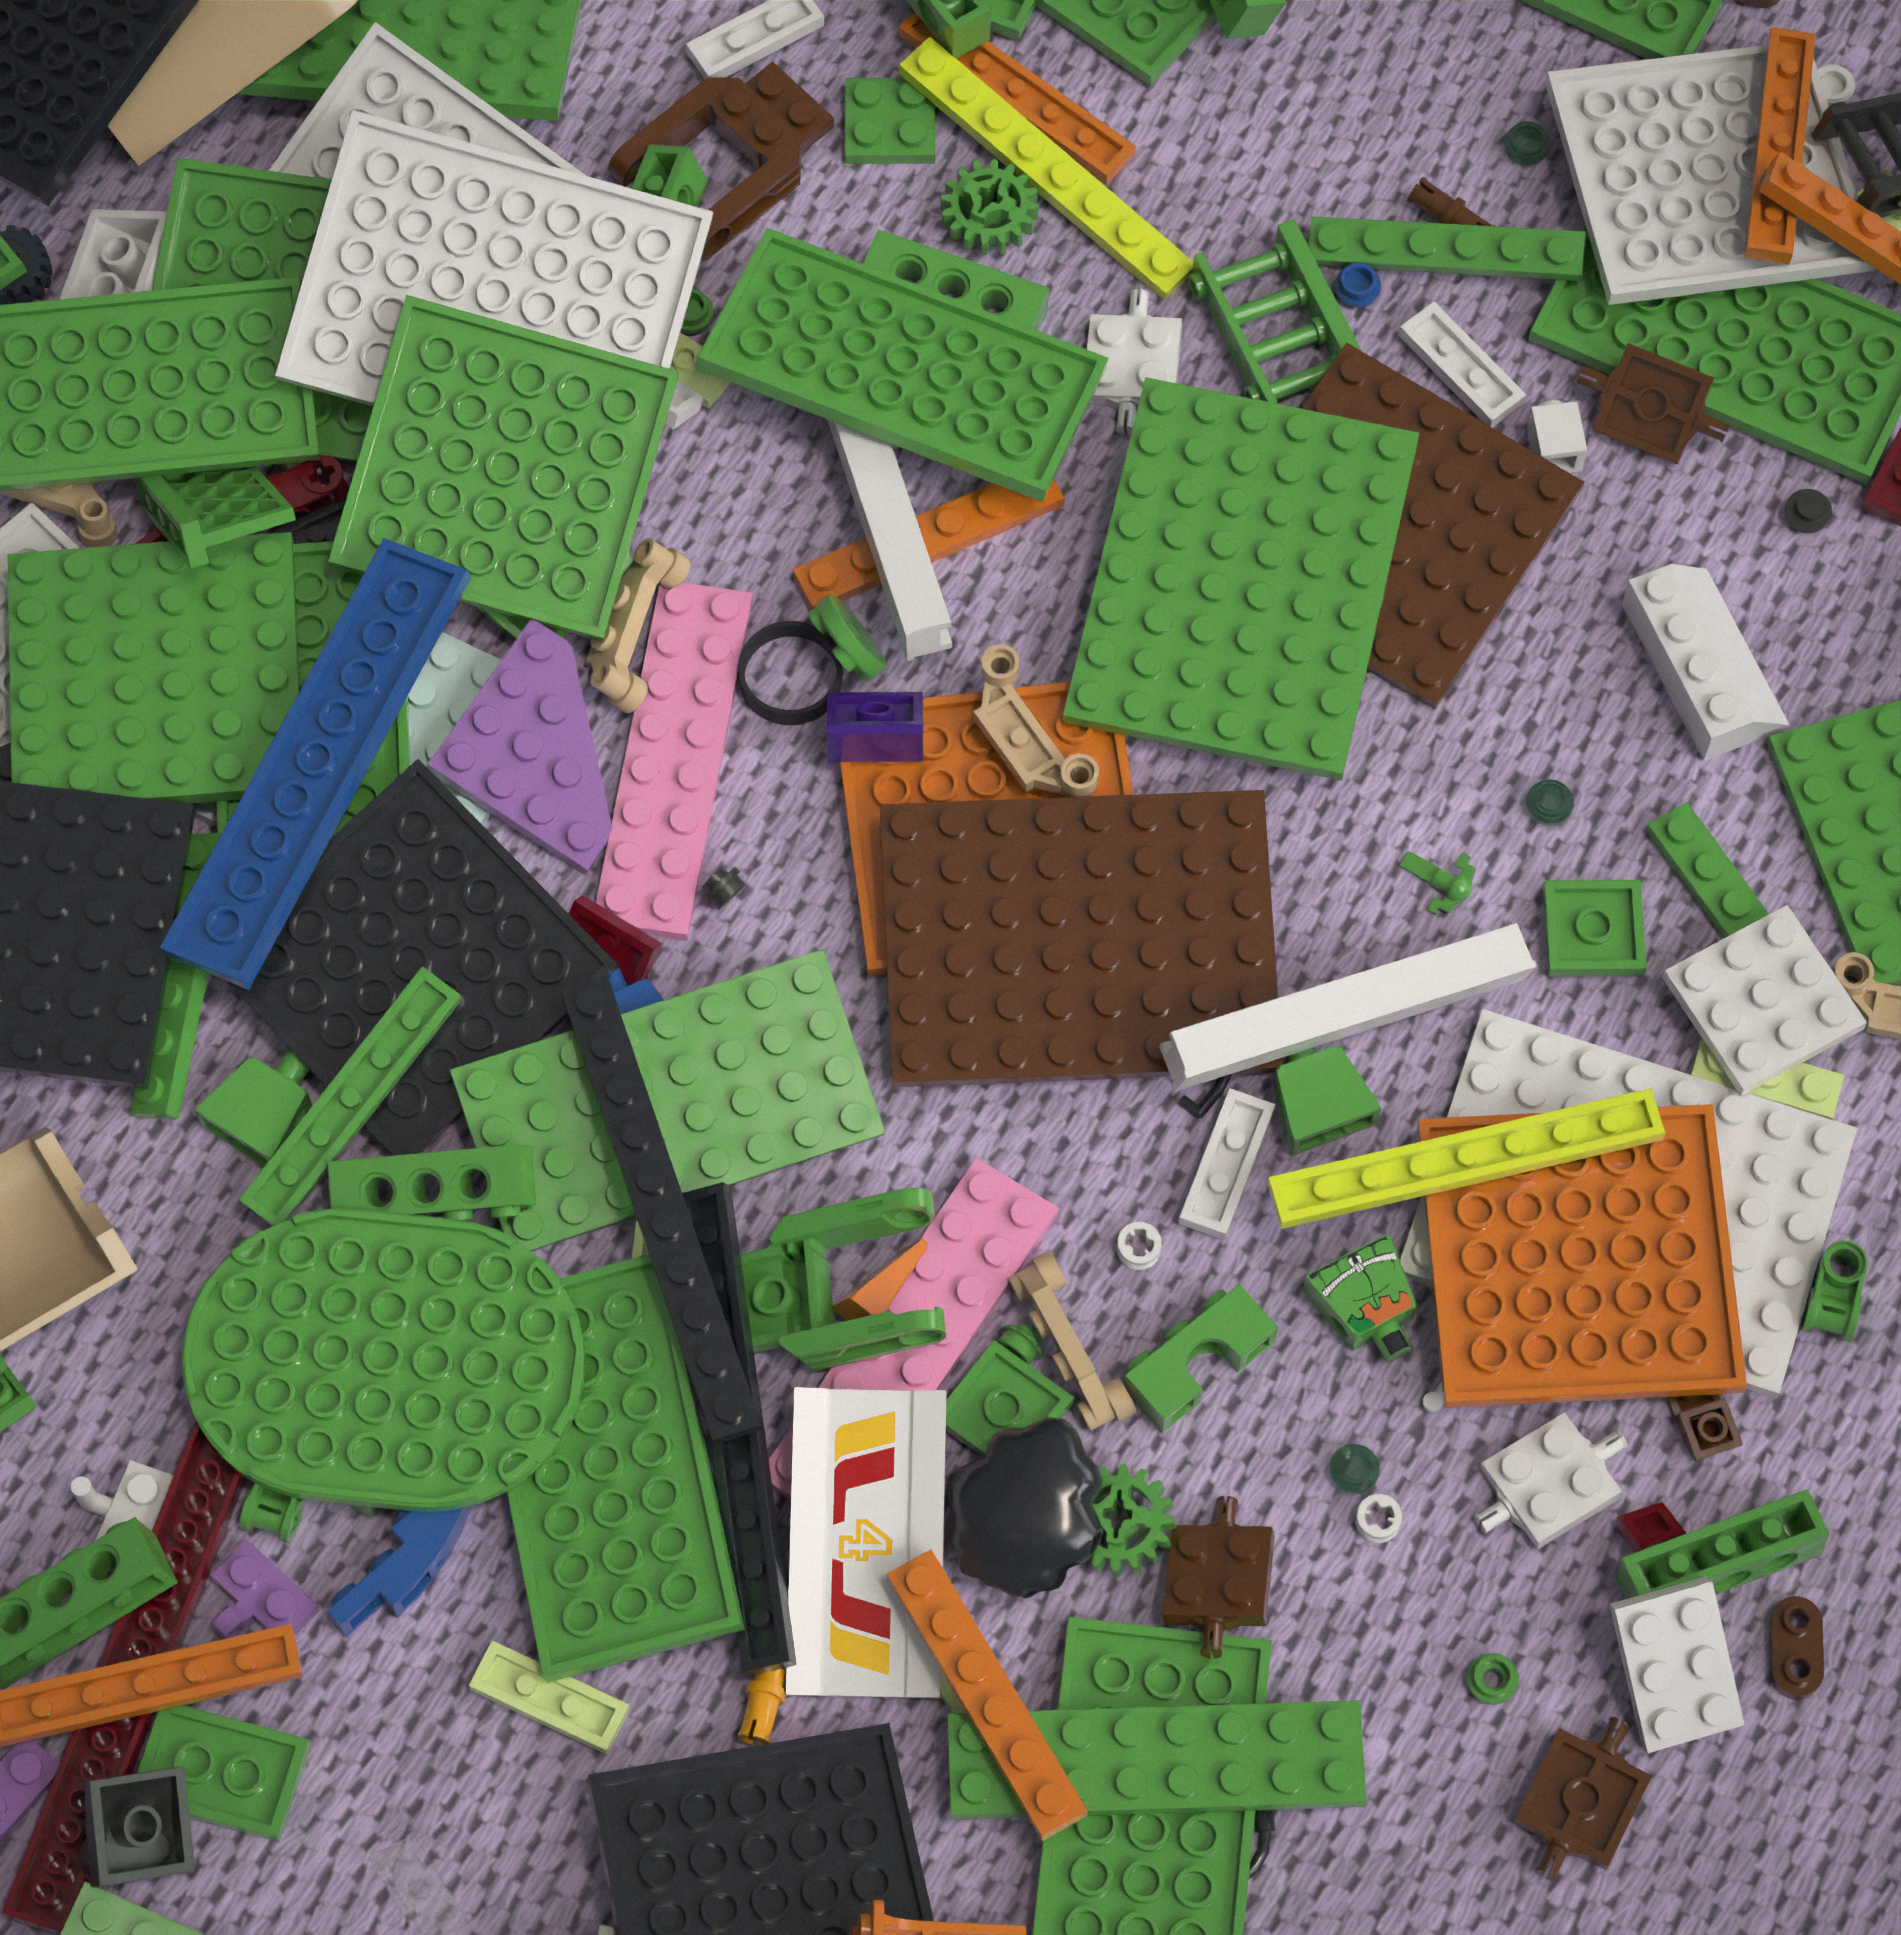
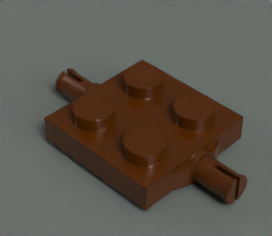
M1627 343L1619 365L1609 376L1586 365L1582 367L1580 373L1597 381L1578 376L1577 384L1602 393L1601 408L1592 430L1675 464L1680 463L1688 442L1697 432L1723 443L1726 434L1711 429L1710 426L1725 432L1729 430V423L1727 424L1705 415L1706 399L1715 380L1714 377L1633 344Z
M1224 1496L1217 1498L1214 1524L1176 1525V1529H1172L1162 1616L1165 1624L1192 1625L1202 1629L1203 1638L1200 1654L1211 1659V1651L1214 1659L1222 1656L1224 1630H1230L1239 1626H1266L1275 1541L1274 1531L1269 1526H1240L1235 1524L1238 1500L1231 1496H1227V1504Z
M1609 1718V1722L1599 1742L1582 1740L1559 1728L1512 1822L1538 1835L1548 1845L1538 1867L1535 1869V1872L1543 1877L1551 1859H1553L1554 1862L1545 1878L1547 1880H1556V1876L1567 1855L1580 1857L1607 1870L1650 1782L1652 1775L1632 1766L1617 1752L1627 1730L1630 1728L1626 1722L1622 1721L1615 1737L1612 1738L1619 1718Z

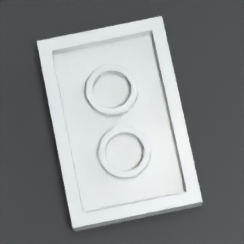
M1707 1576L1609 1604L1641 1745L1647 1753L1745 1725L1713 1582Z

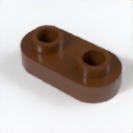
M1792 1596L1780 1601L1770 1616V1675L1773 1686L1781 1695L1792 1700H1803L1812 1696L1818 1690L1824 1678L1823 1619L1820 1610L1812 1601L1804 1597ZM1789 1615H1801L1805 1619L1806 1626L1803 1628L1792 1626L1789 1621ZM1794 1663L1803 1665L1807 1670V1677H1795L1791 1673L1790 1665Z

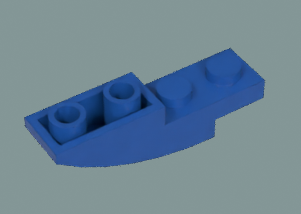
M472 1506L438 1512L401 1510L394 1520L396 1524L391 1530L396 1543L400 1547L396 1551L388 1549L380 1554L369 1568L371 1573L357 1585L349 1583L343 1587L331 1601L333 1606L327 1612L332 1624L345 1638L382 1605L385 1604L398 1618L418 1599L450 1556L464 1529Z

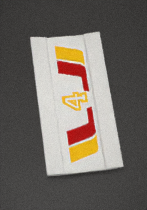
M794 1387L788 1603L797 1665L787 1667L786 1695L940 1698L941 1670L889 1584L887 1573L932 1549L943 1568L946 1390L901 1391Z

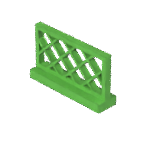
M256 466L134 478L142 510L191 569L209 563L205 549L207 547L296 520L293 507Z

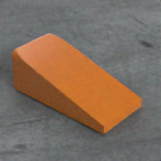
M922 1238L900 1250L832 1306L833 1310L847 1321L886 1312L928 1248V1242Z

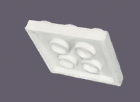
M1788 905L1666 969L1662 976L1740 1096L1864 1030L1867 1024Z

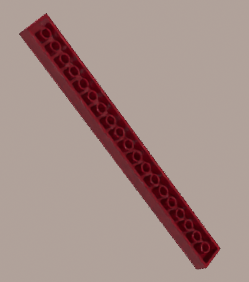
M195 1420L152 1530L178 1583L116 1621L99 1667L181 1649L247 1479L229 1465L212 1447L197 1420ZM156 1712L73 1731L3 1908L2 1914L7 1920L53 1935H60L83 1883H90L91 1881L83 1872L79 1860L81 1846L87 1838L85 1781L132 1774Z

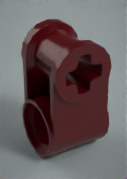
M319 455L320 460L306 461L283 473L267 478L293 507L295 519L347 497L349 487L343 478L342 467L335 458ZM317 468L321 469V475H318ZM324 482L329 483L328 485L322 486V483ZM333 493L335 499L331 501L329 495ZM285 524L272 527V529L274 530V529L279 528V527H281V526H283V525H285Z

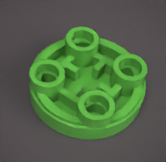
M829 593L817 602L815 608L808 612V616L815 627L823 635L829 633L836 641L838 646L832 649V651L848 672L854 669L857 675L866 682L869 678H875L887 669L886 660L869 632L837 596Z

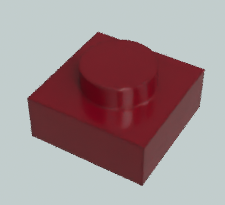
M1663 1502L1617 1516V1532L1633 1553L1686 1534V1531Z

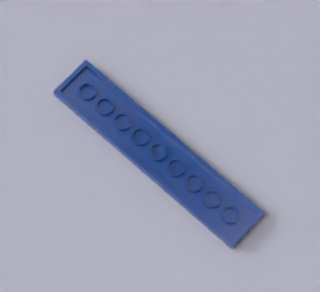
M383 538L163 940L160 949L165 956L245 989H250L471 579L467 569Z

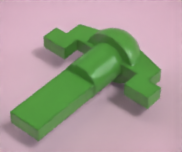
M1410 851L1407 852L1400 864L1402 868L1447 893L1443 901L1434 897L1427 910L1435 915L1440 909L1449 914L1471 894V885L1476 869L1468 864L1471 857L1464 853H1461L1455 863V866L1462 870L1458 877Z

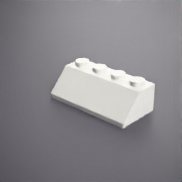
M92 209L60 299L152 291L167 211Z
M1669 564L1628 581L1622 606L1703 761L1789 728L1790 725L1707 569Z

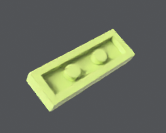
M1701 1038L1691 1075L1735 1089ZM1801 1063L1748 1093L1833 1120L1845 1075Z
M491 1641L469 1684L470 1691L608 1755L630 1711L629 1704L572 1677L548 1683L543 1678L539 1662L495 1641Z

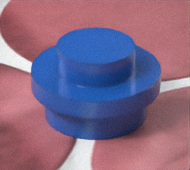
M1350 264L1340 271L1336 278V295L1347 306L1354 308L1367 307L1373 304L1380 294V278L1374 269L1367 264Z

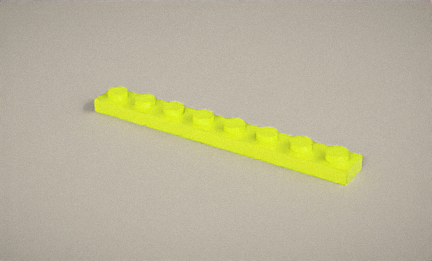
M931 37L927 38L899 64V75L1004 165L1014 164L1017 176L1027 174L1031 188H1036L1039 195L1164 301L1192 274L1193 261L934 39Z
M1649 1088L1271 1176L1268 1178V1187L1280 1229L1661 1141L1665 1136V1130L1652 1089Z

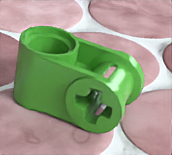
M1840 1240L1832 1243L1826 1249L1815 1271L1813 1285L1805 1306L1801 1330L1809 1332L1812 1328L1842 1335L1843 1341H1852L1860 1314V1298L1867 1270V1256L1858 1244L1852 1241ZM1842 1260L1851 1267L1853 1275L1841 1277L1835 1274L1831 1269L1830 1261Z
M255 1483L245 1500L240 1517V1528L250 1530L252 1527L278 1534L280 1535V1541L290 1543L298 1530L306 1500L273 1492Z

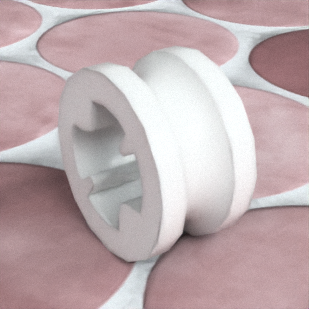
M1133 1222L1126 1225L1120 1231L1117 1240V1255L1120 1261L1127 1268L1133 1270H1146L1152 1267L1158 1261L1161 1254L1162 1244L1158 1230L1145 1222ZM1135 1236L1145 1237L1146 1245L1153 1247L1151 1252L1145 1249L1143 1256L1133 1255V1247L1125 1244L1128 1240L1134 1243Z
M1374 1494L1368 1496L1361 1502L1356 1513L1355 1524L1357 1531L1364 1539L1371 1543L1381 1544L1390 1541L1396 1536L1402 1521L1401 1508L1388 1495ZM1376 1507L1380 1514L1390 1513L1392 1518L1389 1517L1387 1520V1529L1382 1530L1378 1524L1370 1526L1367 1524L1366 1520H1369L1371 1515L1369 1509Z

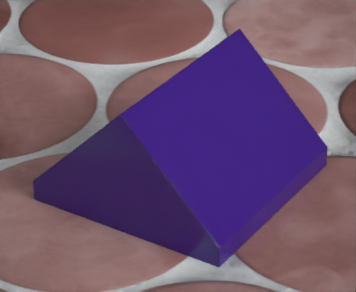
M828 692V762H923V692Z

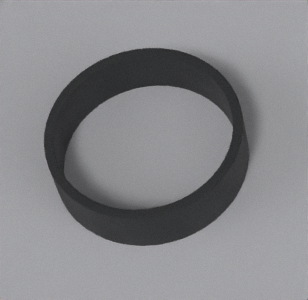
M801 621L773 623L756 632L747 641L741 652L738 668L741 693L748 706L767 721L780 725L809 723L827 712L828 693L815 704L801 709L785 710L769 706L759 700L748 687L745 680L747 664L760 647L772 640L782 637L805 638L823 647L835 663L837 674L829 692H841L843 683L842 664L832 651L836 644L829 635H823L814 625Z

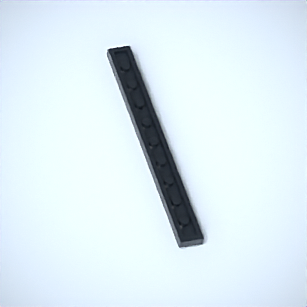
M608 975L561 989V996L713 1446L762 1430L761 1422Z
M721 1182L682 1194L762 1427L760 1431L714 1446L711 1440L722 1525L745 1629L737 1632L742 1673L754 1676L795 1666L797 1661L732 1191L729 1185Z

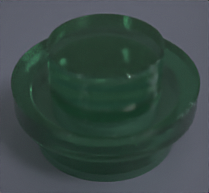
M1523 121L1513 126L1507 132L1504 140V150L1513 162L1526 166L1534 165L1546 157L1550 144L1549 138L1539 124L1532 121Z
M1547 779L1534 784L1526 797V809L1529 816L1537 823L1545 826L1562 824L1570 817L1574 807V798L1571 791L1565 784L1554 779Z
M1349 1444L1341 1447L1334 1453L1330 1462L1329 1473L1332 1482L1341 1491L1348 1494H1362L1369 1491L1376 1484L1380 1474V1464L1374 1452L1360 1444Z

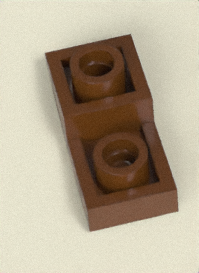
M1719 1394L1666 1397L1682 1439L1695 1462L1743 1445L1726 1398L1721 1399Z

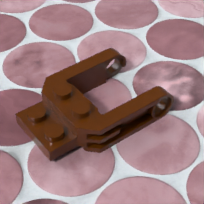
M773 61L746 83L740 78L707 77L624 143L614 153L609 162L608 172L626 187L634 182L649 144L684 147L712 124L716 129V133L756 169L754 173L708 209L713 212V218L702 253V260L710 259L795 190L801 182V154L834 128V117Z

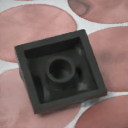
M174 1767L85 1781L87 1838L81 1846L79 1860L83 1872L91 1880V1887H102L195 1871L185 1767Z

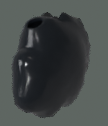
M1046 1417L1025 1427H1006L993 1434L988 1443L984 1458L961 1466L956 1471L949 1487L948 1503L955 1518V1523L950 1530L948 1542L959 1558L961 1572L972 1579L979 1580L989 1587L1001 1590L1016 1598L1022 1597L1026 1599L1038 1592L1060 1588L1064 1583L1068 1569L1090 1560L1102 1538L1103 1528L1093 1502L1100 1492L1103 1480L1098 1466L1086 1455L1077 1429L1065 1419Z

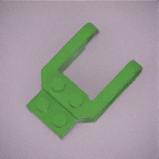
M903 1188L784 1216L771 1233L770 1241L772 1242L767 1248L740 1254L754 1353L783 1347L817 1371L924 1347L944 1340L946 1338L944 1310L938 1306H935L934 1310H913L900 1314L887 1311L834 1323L830 1266L825 1257V1252L829 1249L930 1225L935 1220L932 1192L922 1188Z

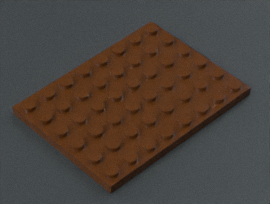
M1264 790L880 804L892 1088L1171 1077L1159 1046L1161 1043L1171 1040L1169 1034L1172 1031L1278 998ZM1283 1058L1232 1074L1275 1073V1069L1283 1065Z

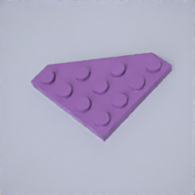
M530 620L431 758L427 768L438 779L577 871L586 875L608 844L609 834L613 829L572 644L538 621Z

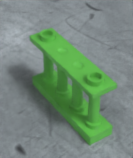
M1295 219L1278 225L1276 241L1272 245L1271 251L1212 271L1203 252L1194 255L1192 274L1188 276L1191 292L1197 301L1204 300L1246 384V387H1244L1246 398L1277 404V400L1318 385L1346 342L1361 350ZM1277 267L1280 271L1287 269L1292 279L1289 288L1234 308H1230L1221 290L1222 287ZM1293 305H1297L1299 308L1306 307L1311 317L1308 325L1253 345H1249L1240 327L1241 324ZM1312 342H1316L1318 345L1325 344L1330 354L1328 362L1268 383L1258 363Z

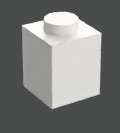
M1551 400L1539 406L1531 407L1527 424L1531 451L1569 473L1582 471L1587 454V446L1578 402L1563 403L1558 400Z

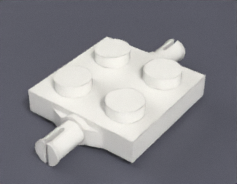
M1138 289L1130 292L1129 314H1091L1087 350L1109 358L1105 373L1090 403L1106 404L1119 409L1116 432L1121 435H1125L1126 419L1127 434L1131 435L1145 377L1177 383L1183 330L1182 318L1152 317L1147 315L1150 294L1142 289L1139 305Z
M1562 1413L1481 1463V1470L1495 1489L1498 1502L1479 1514L1474 1515L1478 1527L1481 1526V1531L1484 1534H1487L1488 1531L1510 1519L1525 1531L1537 1549L1543 1547L1621 1499L1622 1490L1607 1471L1605 1460L1628 1448L1624 1436L1621 1437V1432L1616 1429L1611 1434L1592 1444L1580 1434L1566 1413Z

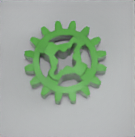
M992 159L989 168H983L978 160L973 161L972 172L968 173L960 167L957 169V181L947 179L945 182V194L941 195L940 198L942 225L950 227V239L952 241L961 237L964 238V249L967 251L977 244L981 245L982 255H987L990 246H996L1000 254H1004L1007 242L1010 241L1013 245L1020 247L1022 245V233L1032 235L1034 232V220L1038 219L1039 211L1037 189L1029 188V176L1027 174L1015 177L1014 164H1009L1005 170L998 169L997 159ZM1010 193L1015 197V199L1009 197ZM959 206L963 208L964 214L970 216L969 221L963 216Z
M1121 1464L1118 1475L1111 1476L1105 1466L1100 1467L1103 1482L1100 1492L1093 1502V1506L1102 1525L1103 1534L1107 1537L1108 1548L1098 1546L1093 1554L1092 1566L1096 1571L1100 1572L1107 1563H1110L1114 1575L1120 1577L1123 1565L1130 1564L1133 1571L1139 1574L1141 1573L1140 1560L1147 1558L1153 1564H1157L1159 1560L1154 1551L1157 1546L1170 1548L1171 1542L1163 1532L1164 1530L1176 1529V1521L1174 1517L1164 1514L1175 1508L1170 1497L1159 1498L1165 1490L1160 1480L1147 1485L1149 1480L1147 1470L1141 1468L1135 1477H1131L1127 1465ZM1135 1491L1144 1496L1152 1505L1153 1510H1148L1144 1506H1137L1133 1492ZM1110 1492V1495H1108L1103 1501H1101L1099 1504H1095L1099 1498ZM1124 1505L1130 1519L1123 1520L1117 1534L1112 1521L1119 1519ZM1147 1536L1140 1544L1131 1548V1545L1139 1538Z

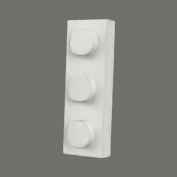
M768 0L686 43V52L704 79L707 77L726 78L823 27L824 15L813 0Z
M1435 301L1400 326L1398 336L1485 424L1493 428L1525 403L1526 394Z
M1229 1088L1179 1217L1180 1225L1222 1240L1226 1239L1274 1114L1276 1104Z

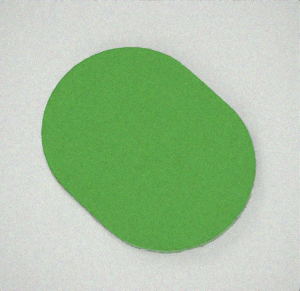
M334 1208L296 1214L292 1216V1219L281 1222L264 1231L260 1229L231 1250L232 1254L217 1268L212 1277L209 1276L204 1282L192 1306L184 1333L182 1373L185 1390L192 1412L212 1447L236 1471L262 1487L293 1498L405 1511L438 1512L470 1507L491 1500L528 1478L555 1451L574 1419L580 1402L585 1376V1348L579 1318L564 1285L555 1272L542 1258H538L510 1235L475 1222L449 1218Z

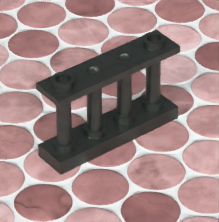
M1901 92L1848 104L1844 101L1837 102L1823 112L1822 119L1811 134L1815 142L1840 138L1865 182L1864 191L1856 202L1880 217L1901 213V174L1893 176L1881 174L1858 133L1876 129L1901 173V135L1895 126L1901 124Z

